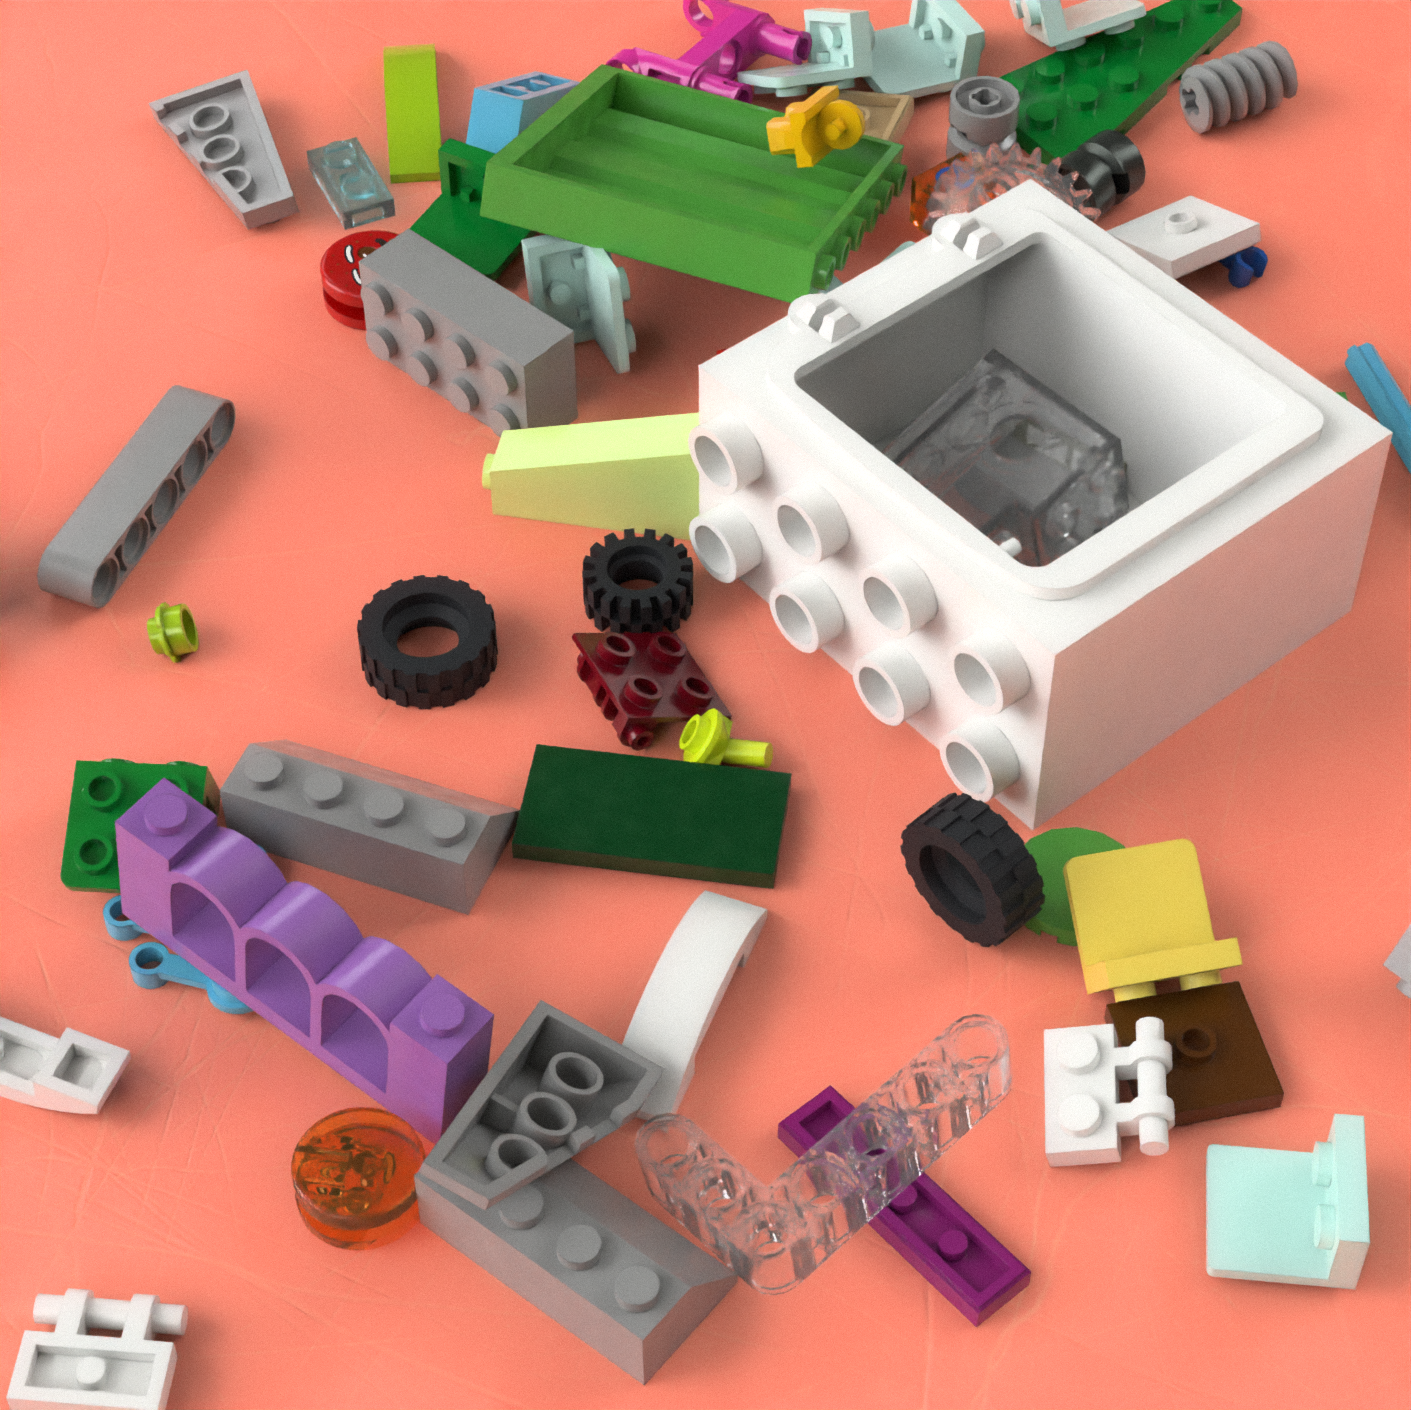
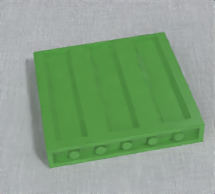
M601 64L486 162L480 216L589 247L603 248L607 252L792 303L801 296L817 294L820 289L826 291L829 288L834 271H842L844 269L849 252L851 250L858 251L864 233H872L878 215H886L893 196L900 197L906 182L908 166L901 164L904 145L863 134L862 138L851 148L844 150L833 149L813 167L797 168L795 154L771 155L766 129L767 122L774 117H785V113Z

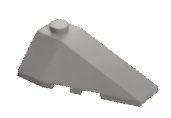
M540 1000L423 1161L418 1173L486 1210L635 1119L660 1080L665 1068Z

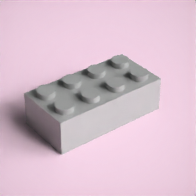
M409 228L359 261L362 287L361 298L364 305L367 331L366 342L368 348L376 357L389 361L410 375L417 384L424 387L427 386L450 401L460 412L468 413L490 427L500 438L505 430L569 425L578 418L574 331Z

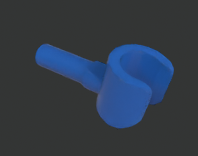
M1251 246L1218 262L1229 269V282L1237 288H1242L1250 284L1252 276L1259 278L1263 275L1268 258L1263 250Z

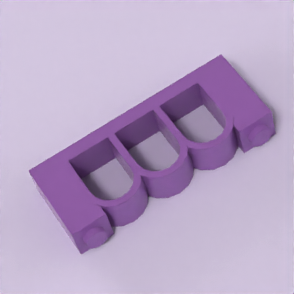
M166 778L160 780L115 821L122 914L436 1145L488 1073L494 1014L440 975L436 974L432 979L419 962L397 945L386 939L374 936L363 938L357 925L345 910L326 893L307 883L299 881L287 883L276 864L253 841L233 829L217 827L216 814Z

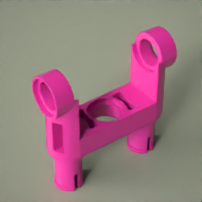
M683 0V11L686 19L697 31L701 32L700 36L704 37L685 54L675 60L634 47L633 49L619 51L605 65L623 69L622 64H625L634 73L751 104L753 98L752 87L746 83L733 81L737 78V72L745 71L758 58L766 54L801 65L802 60L806 61L810 54L812 38L809 32L798 31L775 24V20L769 13L736 4L729 0H700L712 12L713 20L703 14L698 6V0Z

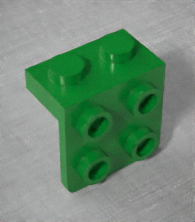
M449 138L438 150L442 194L409 229L495 281L522 251L521 240L534 237L537 232L480 216L486 162L495 153Z
M109 758L102 761L76 760L60 873L61 881L66 888L71 891L121 893L115 821L163 778H166L218 817L221 798L220 789L208 766H200L185 761L150 764L135 763L119 758Z

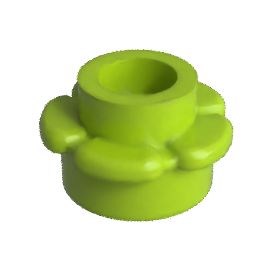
M165 602L156 607L155 617L147 621V631L152 648L158 655L165 653L174 663L181 662V655L196 652L199 647L198 632L193 615L184 603L170 607Z

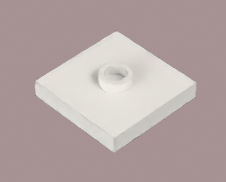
M1191 195L1106 231L1173 279L1185 276L1254 246L1261 241L1260 223Z

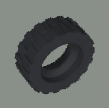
M425 575L413 576L414 579L406 581L401 579L393 582L389 588L381 589L375 593L373 600L369 604H365L361 610L362 619L358 620L357 624L362 671H365V679L370 687L374 686L377 689L378 695L385 700L389 698L396 701V705L406 708L408 706H416L419 709H431V707L443 706L445 708L455 705L454 702L461 699L467 700L474 696L478 688H484L490 681V673L492 671L495 672L497 666L496 623L491 604L487 605L485 596L479 590L475 591L470 588L469 583L460 579L459 581L449 579L448 576L425 577ZM422 627L451 629L459 637L457 647L449 652L432 657H415L401 653L397 647V641L403 634Z
M956 792L950 793L906 826L907 828L902 831L901 839H903V844L900 845L901 853L905 858V867L908 874L913 878L916 889L921 896L923 895L932 911L969 942L980 943L982 947H990L992 944L997 946L1042 910L1040 906L1045 903V894L1042 891L1044 883L1042 876L1039 875L1036 868L1037 863L1033 855L1028 852L1024 845L1025 842L1018 833L1012 830L1008 822L1000 814H996L991 810L990 806L983 801H977L971 795L965 793L957 795Z

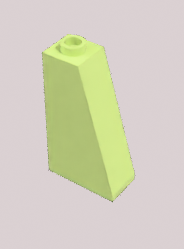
M699 412L505 430L502 432L496 453H488L486 455L482 471L483 489L491 490L492 513L494 515L623 532L624 529L634 528L635 533L644 534L645 528L656 530V536L663 537L666 533L676 539L690 540V522L699 516V472L690 454L688 437L690 431L699 425Z

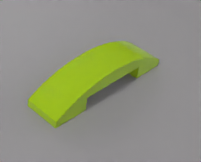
M435 43L384 46V87L391 184L439 181L438 150L442 146Z

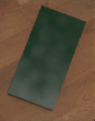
M536 744L512 840L513 858L774 889L791 792L792 773Z

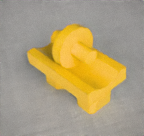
M838 85L823 86L804 102H793L787 106L785 117H774L767 122L766 129L771 155L795 154L797 168L813 167L833 149L844 150L851 148L862 138L865 132L863 113L850 101L837 100L839 97Z

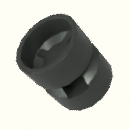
M1106 129L1085 141L1077 150L1066 154L1051 164L1043 175V188L1094 222L1107 213L1112 206L1121 203L1141 188L1145 182L1146 174L1144 160L1137 146L1127 136L1118 131Z

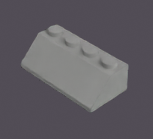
M287 739L249 743L220 789L227 828L233 829L249 838L255 844L263 847L266 852L469 915L514 833L520 812L519 809Z
M571 1158L486 1210L418 1172L414 1175L419 1217L422 1225L644 1386L738 1282L737 1273Z

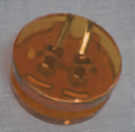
M353 1107L339 1110L314 1123L298 1141L291 1161V1178L298 1213L307 1229L321 1241L346 1250L379 1248L398 1240L408 1233L420 1219L414 1175L420 1170L423 1161L426 1159L423 1143L415 1129L398 1115L373 1107Z

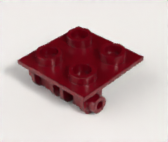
M573 633L572 639L581 652L577 657V674L592 692L593 699L597 706L601 707L604 717L607 720L613 721L612 725L617 732V737L624 746L632 747L636 751L643 750L652 744L654 740L653 731L658 722H688L694 715L702 716L709 709L715 708L725 717L731 719V713L677 633Z

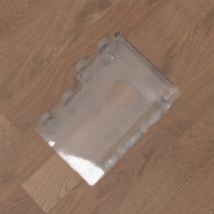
M994 348L881 451L882 454L998 546L1011 538L1017 539L1021 544L1022 551L1013 558L1019 563L1030 567H1041L1052 563L1125 516L1129 509L1121 439Z

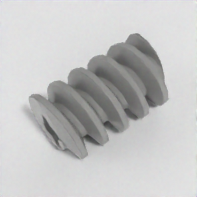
M1269 40L1258 44L1256 47L1251 46L1240 50L1239 53L1233 52L1222 56L1221 59L1215 58L1205 62L1203 65L1197 64L1187 68L1181 78L1179 94L1182 112L1188 125L1193 131L1201 134L1209 131L1211 126L1218 128L1226 125L1229 119L1236 122L1244 119L1246 114L1253 116L1261 113L1264 108L1271 110L1279 107L1283 97L1290 99L1296 95L1298 82L1293 59L1285 47L1278 42Z

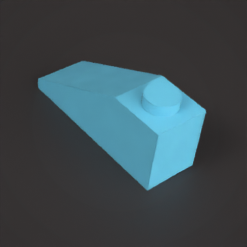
M534 71L474 88L466 144L497 154L580 82Z

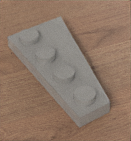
M248 69L148 103L157 123L248 230L264 224L277 222L284 217L300 212Z

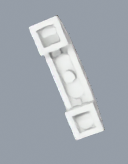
M705 890L698 896L681 919L654 968L622 1043L623 1046L665 1068L660 1080L637 1114V1118L670 1127L695 1074V1055L737 966L744 968L765 924L768 909Z
M0 1016L1 1097L60 1112L78 1114L99 1113L131 1060L129 1050L68 1027L59 1039Z

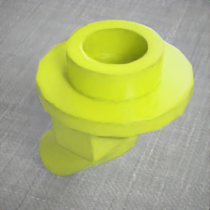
M715 708L709 709L702 716L694 715L686 724L679 741L680 749L684 750L683 761L720 765L721 762L763 768H769L772 763L773 746L770 742L730 738L733 721Z

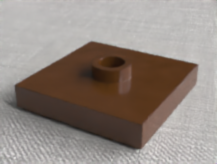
M1239 981L1106 1004L1104 1019L1106 1024H1114L1118 1037V1047H1129L1136 1041V1022L1139 1019L1156 1017L1163 1021L1164 1040L1172 1046L1173 1066L1172 1070L1166 1074L1167 1096L1174 1101V1127L1281 1107L1284 1091ZM1130 1079L1127 1082L1135 1099L1138 1097L1137 1079Z

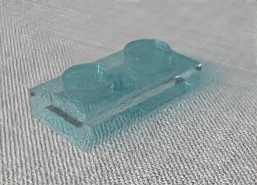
M357 137L344 141H334L326 146L306 151L308 168L345 230L396 216L394 198Z

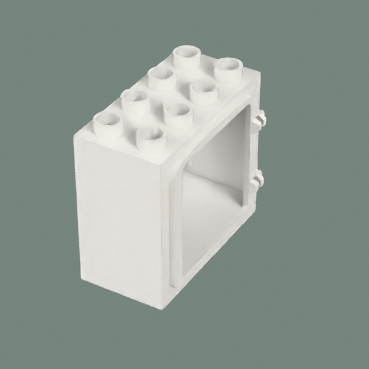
M1029 179L970 213L965 211L962 214H949L939 218L932 227L931 235L827 294H807L795 299L790 304L786 317L699 365V425L690 431L688 437L690 454L699 472V516L690 522L689 535L698 559L714 578L723 583H731L739 578L769 603L776 625L795 648L805 653H812L821 648L853 676V681L861 700L877 719L890 726H898L906 721L940 751L942 763L949 777L963 793L971 795L977 801L981 800L983 802H987L994 797L1031 830H1035L1351 611L1393 432L1038 183ZM1034 410L1127 463L1125 480L1104 497L1130 512L1052 563L1041 567L1026 566L1013 558L1022 551L1021 544L1017 539L1011 538L998 546L919 483V481L991 437L1004 435Z

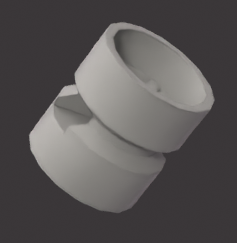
M973 76L961 80L953 87L950 94V127L947 131L946 158L951 167L962 163L961 168L968 170L973 175V178L978 179L993 178L1004 174L1012 167L1015 159L1017 138L1015 129L1018 124L1020 97L1018 90L1011 83L992 76ZM962 171L958 172V173H960V174H962V175H964V176H967V175H966L964 172H962Z

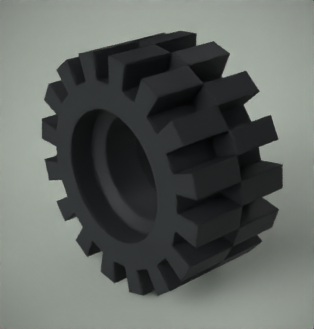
M634 528L624 529V539L619 540L613 532L604 536L605 547L596 542L590 548V556L585 555L583 560V599L585 613L588 619L594 618V624L597 629L603 632L610 626V632L624 633V631L631 633L663 632V627L665 626L673 633L680 628V619L687 621L691 614V606H693V562L691 557H687V549L682 543L674 547V537L666 533L660 540H656V530L645 528L643 537H635ZM636 579L657 583L656 586L643 590H631L619 586L623 582Z

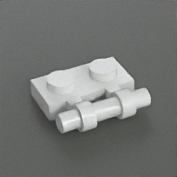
M1156 1017L1139 1019L1136 1022V1041L1129 1047H1118V1037L1114 1024L1044 1029L1045 1154L1050 1167L1121 1162V1136L1139 1135L1140 1151L1146 1155H1162L1169 1150L1168 1130L1175 1126L1174 1101L1167 1096L1166 1074L1172 1070L1173 1066L1172 1046L1164 1040V1023L1161 1019ZM1137 1079L1138 1097L1132 1102L1120 1103L1119 1080Z
M68 1288L65 1295L38 1293L33 1308L34 1322L37 1324L56 1325L55 1332L24 1330L6 1396L10 1410L166 1409L178 1357L174 1342L153 1340L157 1333L184 1335L188 1321L187 1305L160 1303L158 1295L137 1293L133 1295L131 1301L95 1298L94 1292L88 1289ZM91 1328L123 1330L121 1338L87 1335Z

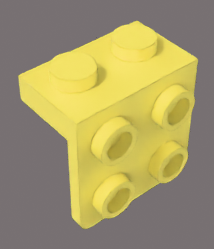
M1176 839L1077 856L1065 863L1063 875L1087 995L1113 990L1116 1003L1157 995L1154 982L1179 978L1181 991L1222 983L1220 970L1243 965L1237 937L1218 941L1214 939L1197 852L1190 840Z

